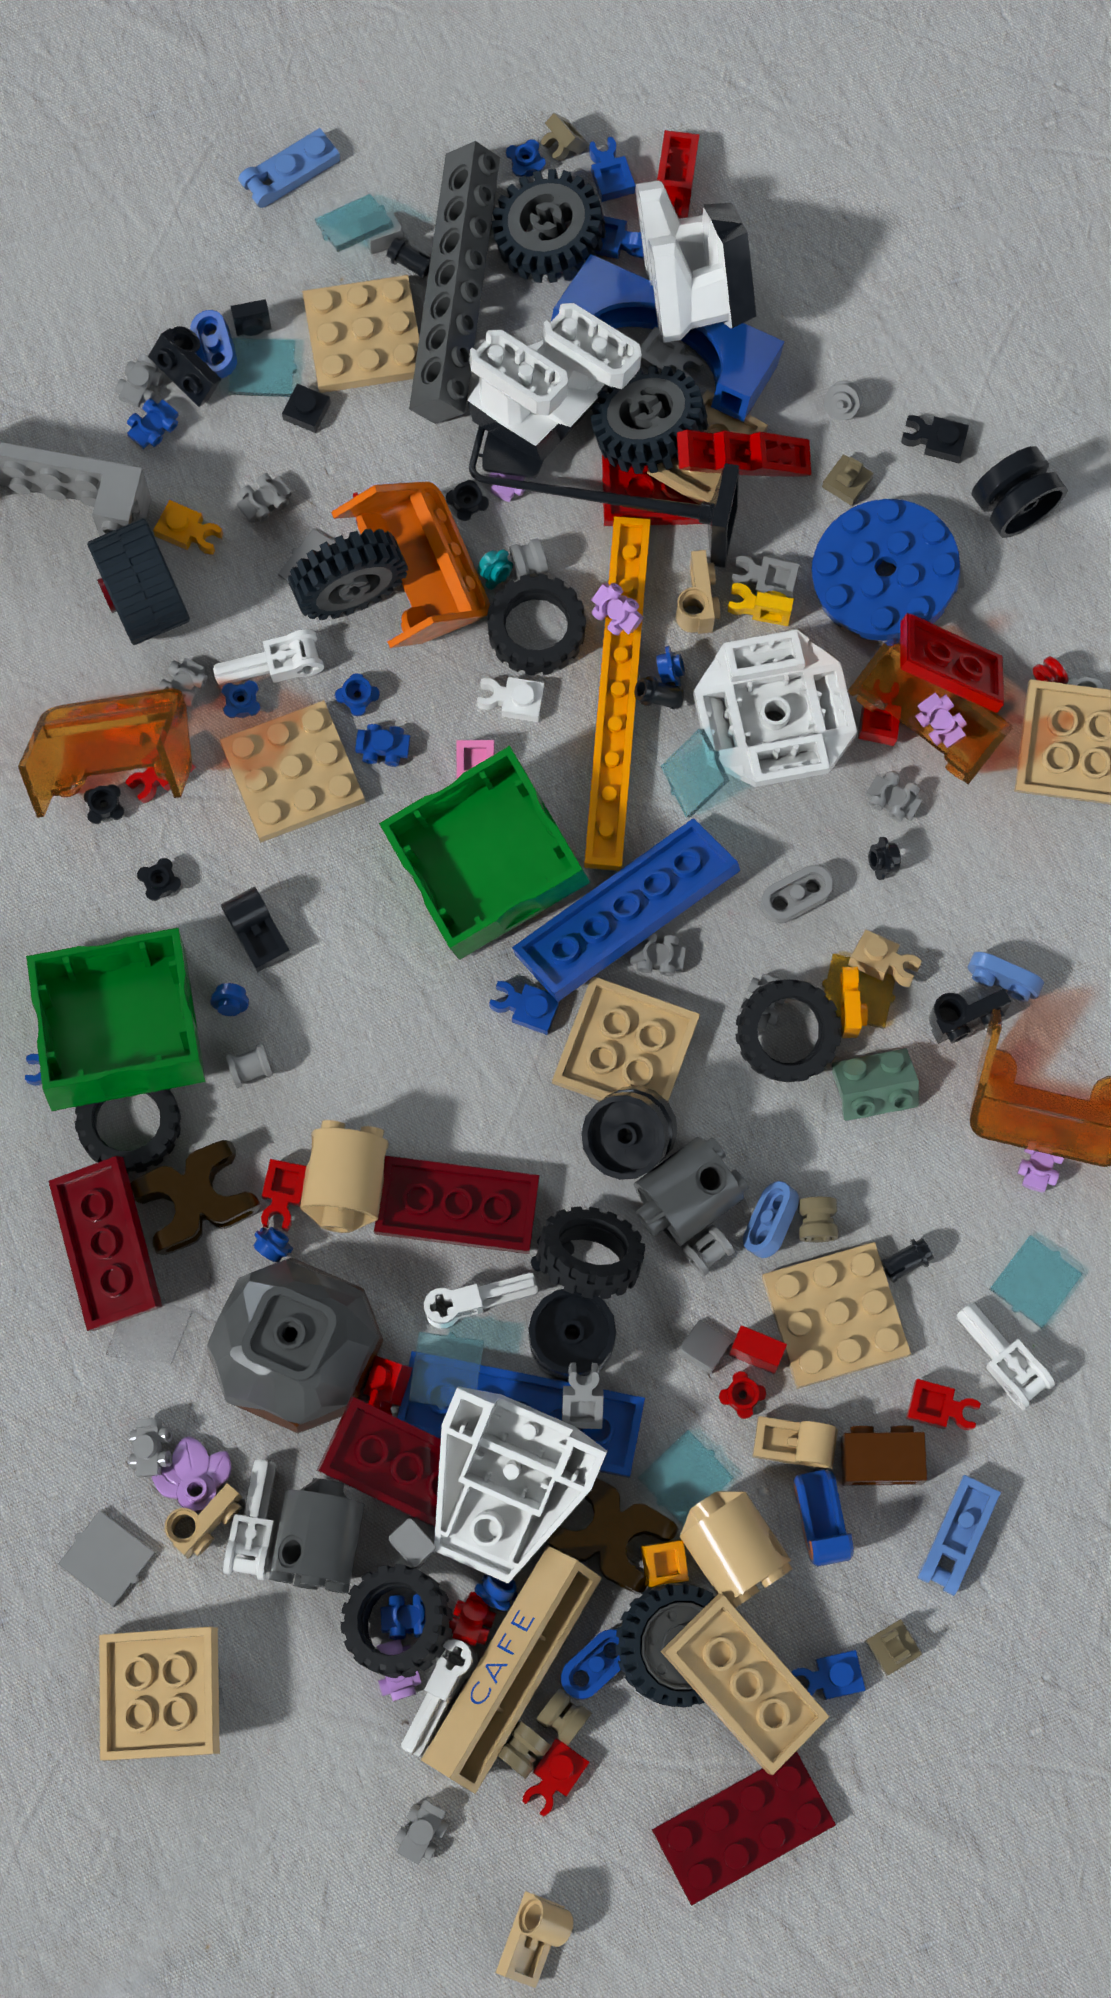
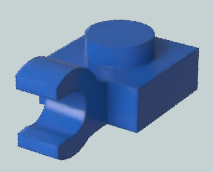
M604 216L606 235L605 238H601L603 243L601 251L594 250L595 254L619 259L621 250H624L631 256L644 259L641 232L627 231L628 225L625 220Z

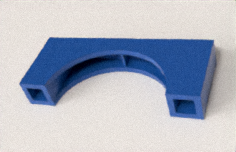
M590 254L555 305L551 319L552 321L559 314L561 304L574 303L613 328H658L653 285H650V280ZM724 322L691 329L681 339L682 342L693 348L711 369L716 385L711 407L744 422L776 370L785 341L745 323L729 328Z

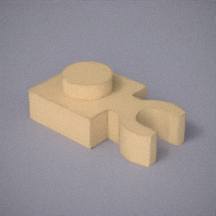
M865 929L850 957L848 966L858 967L859 971L881 981L884 980L888 973L893 975L898 984L910 987L914 975L907 973L904 969L918 972L922 961L914 955L906 954L901 956L897 954L900 947L899 944Z

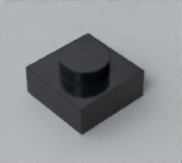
M266 299L231 306L237 336H255L263 331L272 329Z
M297 383L282 412L283 420L316 433L331 404L330 396Z

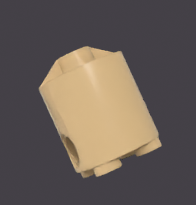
M323 1120L321 1128L312 1131L311 1156L306 1166L300 1209L322 1229L339 1233H351L378 1220L384 1181V1158L389 1147L388 1140L383 1138V1129L362 1126L361 1130L358 1131L345 1129V1124L339 1121Z
M716 1491L690 1509L679 1537L716 1593L724 1595L734 1608L760 1592L756 1585L760 1581L766 1588L792 1570L788 1563L791 1559L746 1492Z

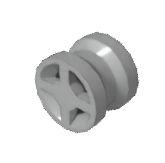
M538 538L530 540L528 545L520 546L515 544L509 546L511 561L518 580L523 575L548 573L546 557Z

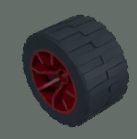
M139 519L88 541V548L102 577L97 579L112 614L118 613L133 645L142 643L190 621L183 600L146 519Z

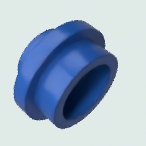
M223 983L218 985L216 991L212 993L210 1004L218 1013L224 1016H237L248 1009L249 998L246 996V990L242 986L234 983Z

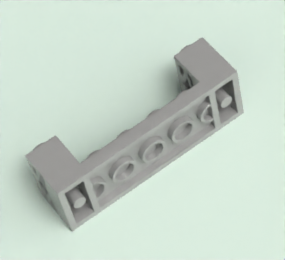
M0 442V486L9 487L11 490L21 494H29L30 491L42 493L54 500H65L66 498L80 500L82 503L94 507L92 516L99 536L144 518L147 520L151 496L142 467Z

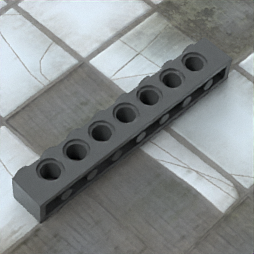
M477 141L464 145L445 155L409 410L434 424L465 414L471 374L469 362L470 349L474 348L500 163L499 156Z

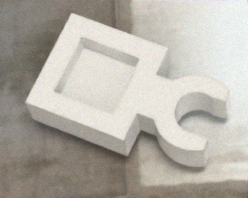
M508 677L506 687L491 678L481 679V689L490 690L493 692V695L489 698L478 697L477 706L479 708L490 710L496 706H502V717L533 722L539 721L544 693L543 682Z

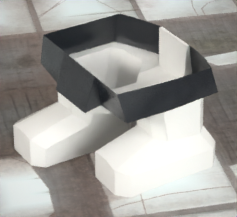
M653 181L636 184L646 276L650 280V285H653L660 335H662L663 343L681 340L694 328L724 322L729 328H734L756 317L748 232L732 203L704 204L703 215L679 219L662 182Z
M574 303L561 304L559 314L551 322L547 320L544 322L543 340L529 346L523 344L502 329L488 330L486 332V340L477 350L474 348L470 349L469 362L471 371L480 377L479 384L467 400L472 421L510 446L539 461H544L592 409L593 404L599 402L598 395L600 392H608L607 385L622 389L640 369L642 355L640 344Z

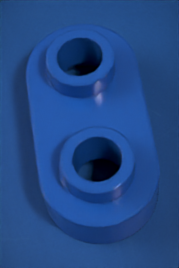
M215 310L202 311L194 317L190 326V330L200 340V348L196 354L222 379L229 376L237 365V355L229 326L219 312ZM216 330L214 334L208 335L211 331ZM220 360H224L222 363L216 365Z
M609 1629L599 1633L564 1666L561 1673V1684L564 1691L570 1697L579 1700L592 1697L621 1670L618 1661H621L619 1655L614 1659H609L603 1653L605 1645L609 1643L619 1644V1637H616L617 1630ZM578 1671H584L589 1676L588 1684L583 1687L577 1686L573 1681V1676Z

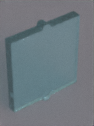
M371 194L315 218L316 225L322 231L323 239L325 241L329 240L337 252L394 227L392 220L386 214L384 205H379Z
M232 338L237 355V365L229 375V395L290 397L293 387V374L297 372V366L294 364L295 340Z
M698 729L661 765L671 787L670 793L675 795L685 817H692L730 781L719 759L720 753L714 750L704 729Z
M1030 1235L991 1286L990 1290L1010 1304L1014 1313L1020 1312L1042 1329L1080 1279L1082 1273L1060 1257L1059 1251H1051Z
M419 1332L409 1402L437 1405L438 1409L444 1410L445 1407L450 1406L458 1386L477 1390L484 1341L456 1337L453 1332H450L448 1336Z
M687 1430L638 1479L657 1498V1505L664 1506L684 1526L689 1511L693 1506L714 1492L721 1491L734 1477L714 1457V1450H707Z

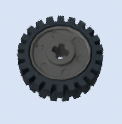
M686 1583L661 1584L653 1589H647L641 1593L642 1596L640 1598H635L629 1604L631 1608L629 1611H624L620 1619L623 1621L622 1626L617 1628L616 1637H619V1644L615 1645L616 1654L620 1656L621 1661H618L621 1671L626 1674L625 1679L642 1696L662 1705L684 1708L692 1707L694 1704L700 1705L705 1703L661 1653V1650L715 1596L706 1589Z

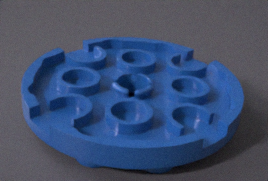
M881 499L865 502L841 514L821 536L812 561V579L815 593L824 612L840 628L844 627L849 631L860 634L861 638L869 640L900 639L901 620L907 613L913 614L932 624L945 613L944 609L951 601L953 595L956 594L960 580V558L956 541L946 524L937 515L923 506L898 499ZM882 561L892 563L897 567L892 575L883 577L876 573V569L882 564Z

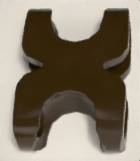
M221 1140L190 1153L186 1159L184 1175H181L172 1167L162 1166L138 1177L130 1183L134 1200L138 1203L145 1204L150 1201L165 1199L173 1202L175 1205L176 1213L172 1222L157 1231L153 1236L152 1246L156 1254L168 1255L197 1243L203 1235V1222L205 1220H208L216 1228L227 1229L250 1218L259 1211L261 1204L258 1197L251 1192L244 1191L236 1195L223 1196L216 1193L213 1189V1181L216 1174L232 1164L236 1157V1149L231 1141Z
M596 1478L591 1491L584 1497L592 1505L594 1512L593 1521L585 1529L576 1532L559 1526L545 1543L579 1562H586L594 1555L599 1554L600 1571L604 1578L634 1594L642 1595L641 1593L648 1588V1579L644 1573L628 1562L626 1555L627 1544L633 1537L642 1534L656 1537L662 1541H669L676 1536L679 1529L674 1521L643 1503L633 1504L625 1511H620V1495L616 1488Z

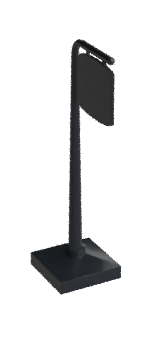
M478 426L469 462V472L476 481L698 519L699 523L708 524L710 562L714 563L716 567H726L738 509L740 465L724 464L711 503L703 501L701 505L480 475L476 471L478 457H482L484 471L533 479L538 476L544 461H539L521 452L490 432L487 434L483 454H480L485 429Z

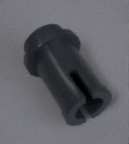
M395 238L386 254L391 259V263L394 265L399 263L424 279L429 273L431 256L429 257L409 245L406 238L402 240Z
M652 676L639 679L634 690L635 698L645 706L657 704L675 710L682 705L684 700V690L681 686L658 682Z
M923 1238L915 1241V1239L910 1240L911 1245L881 1260L882 1266L886 1267L884 1269L893 1283L922 1265L925 1268L928 1267V1262L934 1259L930 1248Z

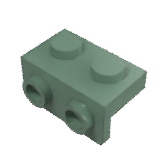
M907 1048L832 1063V1074L842 1100V1115L845 1121L902 1111L919 1106V1080Z

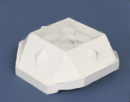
M797 629L723 643L715 659L694 689L693 694L709 765L754 787L828 774L857 734L841 662L810 642V639ZM769 711H777L783 716V719L772 721L765 714Z

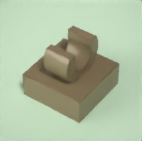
M553 113L545 122L552 132L544 135L541 144L550 148L554 142L558 141V149L552 154L554 159L558 161L564 160L568 156L569 151L580 155L589 146V143L568 119Z
M843 454L824 479L822 488L853 506L871 482L874 473L865 468L864 464Z
M901 1619L865 1640L886 1676L922 1655Z

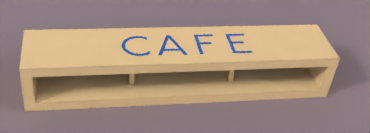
M547 1545L421 1761L476 1794L602 1577L578 1560Z

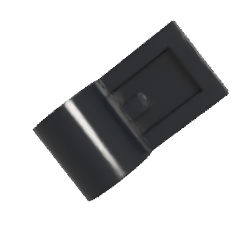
M182 326L169 328L161 333L148 357L200 407L208 402L220 383L221 378L196 354L200 348V340L192 330Z
M255 886L221 904L226 918L257 973L291 955L287 944L272 920Z
M1005 989L970 1005L959 994L945 993L936 1000L930 1012L929 1023L932 1028L931 1031L938 1044L948 1039L951 1043L958 1042L972 1033L971 1028L981 1023L985 1027H989L1004 1019V1012L1008 1009L1011 1000ZM945 1007L953 1009L958 1015V1020L947 1021L943 1019L939 1010Z

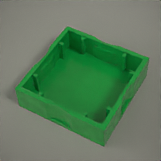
M510 745L464 772L446 788L422 797L379 823L401 864L420 890L424 904L448 947L459 960L591 883Z
M179 927L125 937L105 945L77 946L26 956L31 1000L38 1018L37 1048L42 1089L51 1111L206 1082L186 951Z

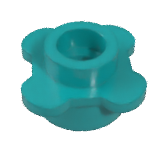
M501 549L498 552L496 550L487 552L478 564V574L486 579L485 586L490 590L503 583L513 569V563L508 560L509 552L505 549Z

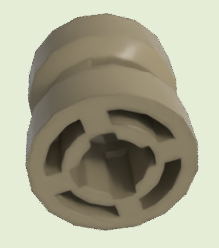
M817 1196L799 1199L798 1213L805 1218L803 1219V1224L799 1227L800 1241L820 1243L835 1241L839 1238L838 1226L834 1223V1219L831 1218L837 1212L836 1198Z
M559 1688L538 1715L536 1721L544 1728L551 1727L555 1730L558 1739L568 1746L592 1713L584 1706L573 1704L570 1701V1695Z
M519 1720L512 1731V1738L504 1744L498 1757L526 1779L533 1770V1762L537 1756H544L551 1745Z

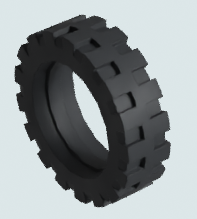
M530 574L523 575L516 582L513 580L507 582L504 585L505 589L502 592L498 590L495 594L493 604L488 609L487 626L491 648L495 649L498 659L502 663L504 661L509 663V668L516 672L519 669L525 671L526 675H535V672H543V675L553 673V669L559 667L561 670L568 665L569 659H575L578 655L581 644L583 645L585 638L586 616L584 615V606L582 601L577 599L575 590L572 587L567 588L564 586V581L556 577L554 580L548 579V575L538 574V577H530ZM526 601H548L558 606L565 614L567 631L562 640L552 647L542 650L526 649L516 644L508 636L506 618L510 611Z
M776 980L755 989L750 998L743 1002L741 1014L736 1019V1025L738 1026V1033L735 1034L736 1042L740 1045V1053L743 1059L748 1061L755 1072L771 1080L782 1082L805 1081L809 1077L818 1075L825 1070L824 1067L827 1063L833 1061L836 1056L834 1053L836 1047L840 1046L841 1036H839V1028H842L841 1019L837 1017L835 1012L837 1008L833 1001L825 996L826 993L823 990L814 987L806 981ZM781 999H796L805 1003L814 1012L818 1021V1039L814 1049L805 1058L794 1063H782L771 1058L762 1049L758 1039V1023L762 1013L772 1003Z
M170 1089L146 1093L158 1106L160 1126L155 1136L145 1146L132 1151H119L111 1148L100 1138L96 1129L97 1115L101 1106L106 1101L76 1107L75 1129L78 1133L79 1141L88 1155L96 1162H101L114 1156L123 1157L127 1174H129V1171L144 1172L147 1171V1167L153 1164L154 1166L159 1165L163 1161V1157L173 1151L175 1147L174 1142L176 1138H179L181 1131L180 1109Z
M581 1206L571 1207V1211L559 1210L556 1212L555 1217L550 1216L546 1220V1224L542 1229L536 1258L537 1261H541L539 1267L543 1274L548 1273L549 1280L556 1286L558 1284L564 1286V1290L571 1294H574V1292L582 1293V1297L593 1298L594 1295L600 1296L601 1299L611 1298L612 1294L617 1296L626 1293L627 1287L630 1289L634 1287L643 1263L645 1243H641L642 1236L638 1230L633 1231L632 1224L625 1219L623 1221L617 1219L618 1215L609 1211L607 1214L600 1212V1209L595 1207L583 1210ZM571 1240L596 1242L609 1248L619 1257L620 1261L605 1265L583 1262L572 1256L562 1244Z
M395 1564L394 1567L383 1565L377 1567V1572L372 1573L369 1571L361 1577L362 1582L358 1586L354 1584L348 1594L351 1597L348 1603L344 1602L342 1607V1614H345L344 1622H341V1633L345 1634L347 1639L344 1641L345 1647L354 1654L353 1658L360 1665L390 1678H398V1676L412 1677L420 1669L423 1671L429 1669L433 1665L431 1661L435 1657L440 1658L446 1648L443 1645L446 1639L450 1640L452 1629L449 1628V1621L453 1620L452 1609L447 1605L449 1598L446 1592L440 1589V1584L432 1577L418 1569L410 1568L403 1564ZM405 1587L414 1590L421 1597L425 1606L426 1622L421 1636L411 1648L400 1654L387 1655L381 1653L373 1646L369 1637L368 1620L373 1606L382 1595L395 1588Z

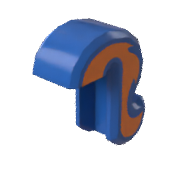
M825 1469L796 1475L793 1480L796 1503L800 1510L802 1531L810 1561L815 1566L820 1567L851 1560L854 1554L852 1534L846 1533L837 1483L833 1472Z

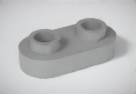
M810 865L770 885L764 891L761 901L763 914L772 922L786 923L821 905L831 894L833 888L832 877L823 867ZM814 883L819 887V891L811 893L806 889V885ZM781 900L786 903L787 907L784 910H778L773 906V903Z

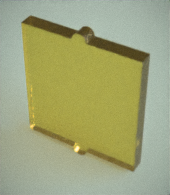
M832 954L827 979L823 980L822 987L825 988V996L835 1004L837 1008L835 1012L837 1017L841 1019L840 972H842V967H851L848 966L850 957ZM859 971L858 990L860 991L861 1003L867 1004V1025L885 1029L890 1003H893L895 1000V995L892 994L895 984L893 975L887 973L884 980L881 981Z

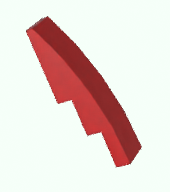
M665 130L657 181L663 183L678 218H688L700 134Z
M694 430L677 432L679 469L721 474L724 464L727 463L740 465L739 475L807 477L812 475L809 439L766 432H756L753 434L730 431L707 433Z

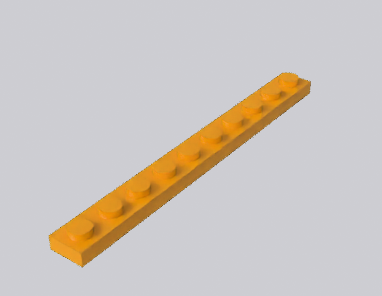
M614 516L608 584H618L623 589L621 595L637 601L639 604L637 611L643 616L651 519ZM607 615L605 617L584 868L620 871L623 861L636 703L634 690L638 678L642 621L632 633L627 634L622 630L619 635H614L607 628L612 620Z

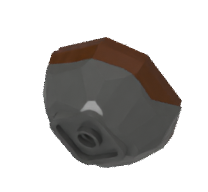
M289 1258L238 1278L217 1319L207 1344V1352L227 1403L299 1434L342 1417L350 1398L355 1397L358 1399L372 1368L375 1356L378 1355L384 1340L364 1288L295 1258ZM288 1329H295L298 1332V1336L293 1342H286L283 1339V1334Z

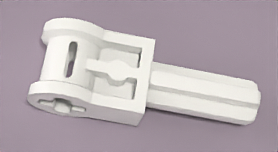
M303 629L294 631L286 636L263 641L265 652L215 664L213 668L215 679L218 685H225L226 683H233L270 673L273 683L296 677L316 675L324 669V663L318 658L315 645L317 633L314 630Z
M527 1273L479 1287L477 1284L455 1290L436 1288L430 1291L425 1298V1316L428 1323L433 1327L448 1329L454 1326L459 1319L484 1313V1309L535 1296L538 1294V1287L533 1273ZM444 1300L446 1306H452L447 1309V1316L440 1317L438 1311L431 1312L437 1309L436 1302Z
M970 1303L957 1314V1319L992 1359L987 1364L986 1369L1022 1410L1027 1409L1029 1401L1045 1388L1051 1389L1055 1386L1050 1373L1035 1359L1023 1343L1017 1339L1010 1345L976 1304ZM1030 1380H1034L1028 1386L1023 1388V1386L1026 1385Z
M259 1459L253 1463L244 1514H234L224 1559V1574L230 1575L234 1571L256 1575L258 1580H264L266 1577L275 1529L274 1520L267 1519L277 1469L276 1463Z
M456 1639L446 1641L443 1645L446 1648L440 1658L436 1657L437 1665L424 1689L427 1691V1694L401 1743V1747L405 1751L415 1756L421 1757L424 1754L448 1704H454L465 1680L470 1678L479 1662L476 1651L463 1641ZM452 1654L458 1656L461 1654V1657L465 1659L462 1667L454 1666L449 1661Z

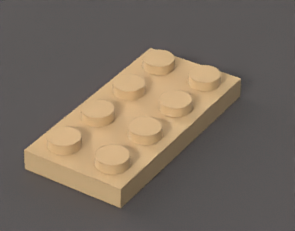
M718 1594L661 1650V1653L770 1775H773L830 1717L722 1594Z

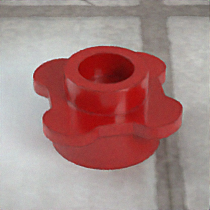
M738 1371L734 1373L732 1377L733 1382L729 1387L720 1391L719 1400L723 1405H730L735 1409L739 1418L748 1419L753 1415V1408L758 1401H763L766 1398V1389L764 1386L757 1385L752 1379L748 1378L746 1372ZM742 1391L747 1395L744 1399L739 1397V1393Z

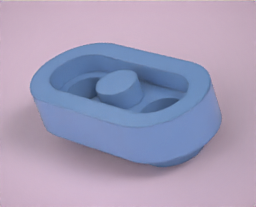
M974 952L967 967L973 974L972 979L977 983L990 987L994 984L1008 990L1007 994L1010 997L1022 1002H1028L1029 999H1037L1044 985V981L1038 975L985 952Z
M777 1181L767 1186L762 1192L743 1236L745 1248L757 1257L768 1258L781 1247L799 1205V1195L795 1189L783 1181Z

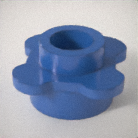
M530 139L525 144L520 146L510 145L506 149V157L512 161V172L514 175L530 177L533 176V172L541 171L545 168L546 160L540 156L538 151L539 143L536 140Z
M666 646V653L657 655V667L661 681L665 684L675 682L676 686H681L680 676H685L682 656L672 652L670 646Z
M359 673L352 674L344 682L342 688L337 689L335 692L336 701L346 704L354 716L364 715L366 707L371 702L377 701L380 697L379 689L371 686L369 681ZM359 692L361 696L356 698L354 694Z
M251 680L239 685L226 683L222 687V695L226 698V705L223 708L224 714L229 718H245L257 715L260 711V704L256 700V693L259 690L258 685ZM241 696L245 698L243 702H239L237 699Z
M262 1227L260 1231H256L254 1234L257 1238L253 1244L254 1248L262 1256L273 1262H280L282 1257H286L288 1253L293 1251V1247L288 1243L289 1238L276 1228L270 1227L267 1229Z
M484 1574L482 1577L483 1583L477 1584L474 1588L475 1593L488 1606L502 1611L509 1610L511 1606L509 1602L515 1601L518 1596L515 1581L512 1579L509 1583Z

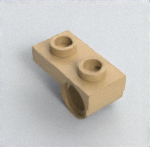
M706 550L691 551L689 568L692 587L682 591L678 597L676 622L686 632H698V634L713 633L714 620L720 619L718 596L712 597L711 585H716L714 563H707ZM688 606H697L702 612L693 615L687 613L684 609Z
M759 1416L752 1457L832 1470L838 1429L833 1425L819 1422L802 1421L799 1423Z
M226 1483L199 1515L188 1508H179L172 1511L165 1521L167 1537L173 1542L172 1545L188 1559L193 1553L197 1556L201 1555L214 1540L211 1533L221 1522L227 1525L233 1520L234 1514L239 1513L242 1507L238 1503L243 1497ZM183 1518H192L196 1526L194 1533L186 1539L178 1538L175 1533L176 1524Z
M525 1891L495 1973L536 1988L550 1947L562 1946L571 1935L573 1929L571 1912L565 1909V1906Z

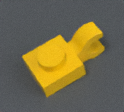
M742 583L732 584L731 594L739 595L744 600L740 603L729 601L727 610L729 613L734 615L749 614L753 615L752 620L783 626L789 625L794 598L786 597V595L777 591L757 592V596H755L748 586Z

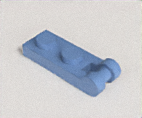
M318 128L260 165L246 168L241 172L238 180L246 190H250L253 193L252 199L257 206L263 208L340 161V153L321 128ZM269 179L272 184L264 185L262 182Z
M966 1475L962 1476L930 1550L917 1576L918 1579L929 1583L930 1580L944 1586L943 1591L955 1596L1001 1494L1000 1491ZM942 1555L955 1561L951 1572L937 1566Z

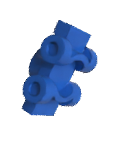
M150 398L142 407L147 413L143 418L134 413L127 420V424L132 428L127 432L128 437L142 449L146 448L149 444L156 447L162 441V435L165 430L172 432L178 425L176 418L179 414L163 399L157 404Z
M368 724L367 730L358 729L355 751L356 753L363 754L362 761L364 763L376 764L378 755L385 756L386 765L396 767L400 764V758L408 759L411 737L410 735H405L404 729L401 727L393 726L387 731L383 730L380 725Z
M415 1594L413 1595V1605H405L404 1596H390L388 1598L389 1606L381 1607L382 1633L390 1632V1639L393 1640L406 1638V1633H414V1637L419 1638L426 1622L425 1606L421 1597Z

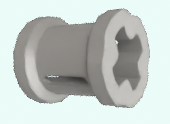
M262 1043L256 1045L255 1050L238 1056L226 1055L236 1088L242 1087L243 1082L262 1075L267 1077L273 1076Z
M711 1225L708 1228V1234L693 1246L686 1245L682 1251L694 1269L700 1275L705 1276L709 1273L708 1268L725 1254L728 1256L732 1255L734 1248L725 1235L717 1227Z

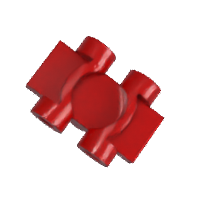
M475 1592L469 1593L466 1602L458 1599L453 1615L460 1618L453 1617V1620L449 1621V1628L452 1629L451 1634H453L452 1638L473 1646L476 1643L485 1645L490 1630L483 1626L492 1628L496 1616L495 1612L489 1610L490 1606Z

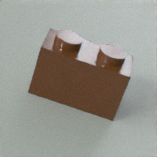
M910 1425L891 1426L890 1432L874 1433L873 1426L850 1427V1433H844L841 1437L842 1486L924 1484L927 1481L925 1432H914V1426Z

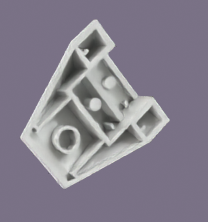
M458 1386L441 1429L434 1540L435 1552L509 1583L591 1491L607 1450L575 1426L504 1395Z

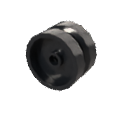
M1029 446L1007 456L986 472L973 487L971 495L984 512H992L990 522L1002 538L1012 537L1037 524L1050 514L1067 494L1068 489L1055 472H1047L1049 463L1037 446Z
M628 1086L614 1091L593 1106L585 1116L581 1136L583 1150L590 1163L604 1175L625 1180L636 1179L660 1164L673 1149L678 1132L676 1116L668 1101L654 1090L642 1086Z
M558 1289L540 1301L532 1312L528 1328L531 1355L539 1368L553 1379L569 1382L568 1370L571 1363H576L577 1374L580 1376H587L591 1373L592 1363H597L599 1372H601L611 1359L616 1339L614 1315L603 1299L594 1295L593 1298L582 1297V1293L574 1292V1294H571L564 1289ZM567 1329H576V1334L579 1337L575 1340L568 1339L565 1336L567 1335Z

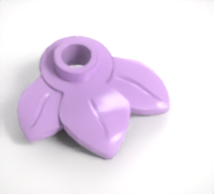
M185 1437L175 1447L171 1466L161 1467V1476H152V1480L162 1496L177 1499L182 1508H188L196 1513H201L217 1495V1489L229 1479L232 1469L231 1460L227 1451L217 1452L208 1456L201 1442L192 1437ZM193 1488H203L200 1495L195 1497L189 1495Z

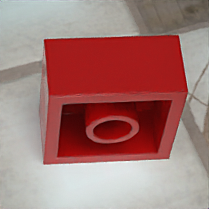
M741 1325L729 1356L775 1374L787 1344Z

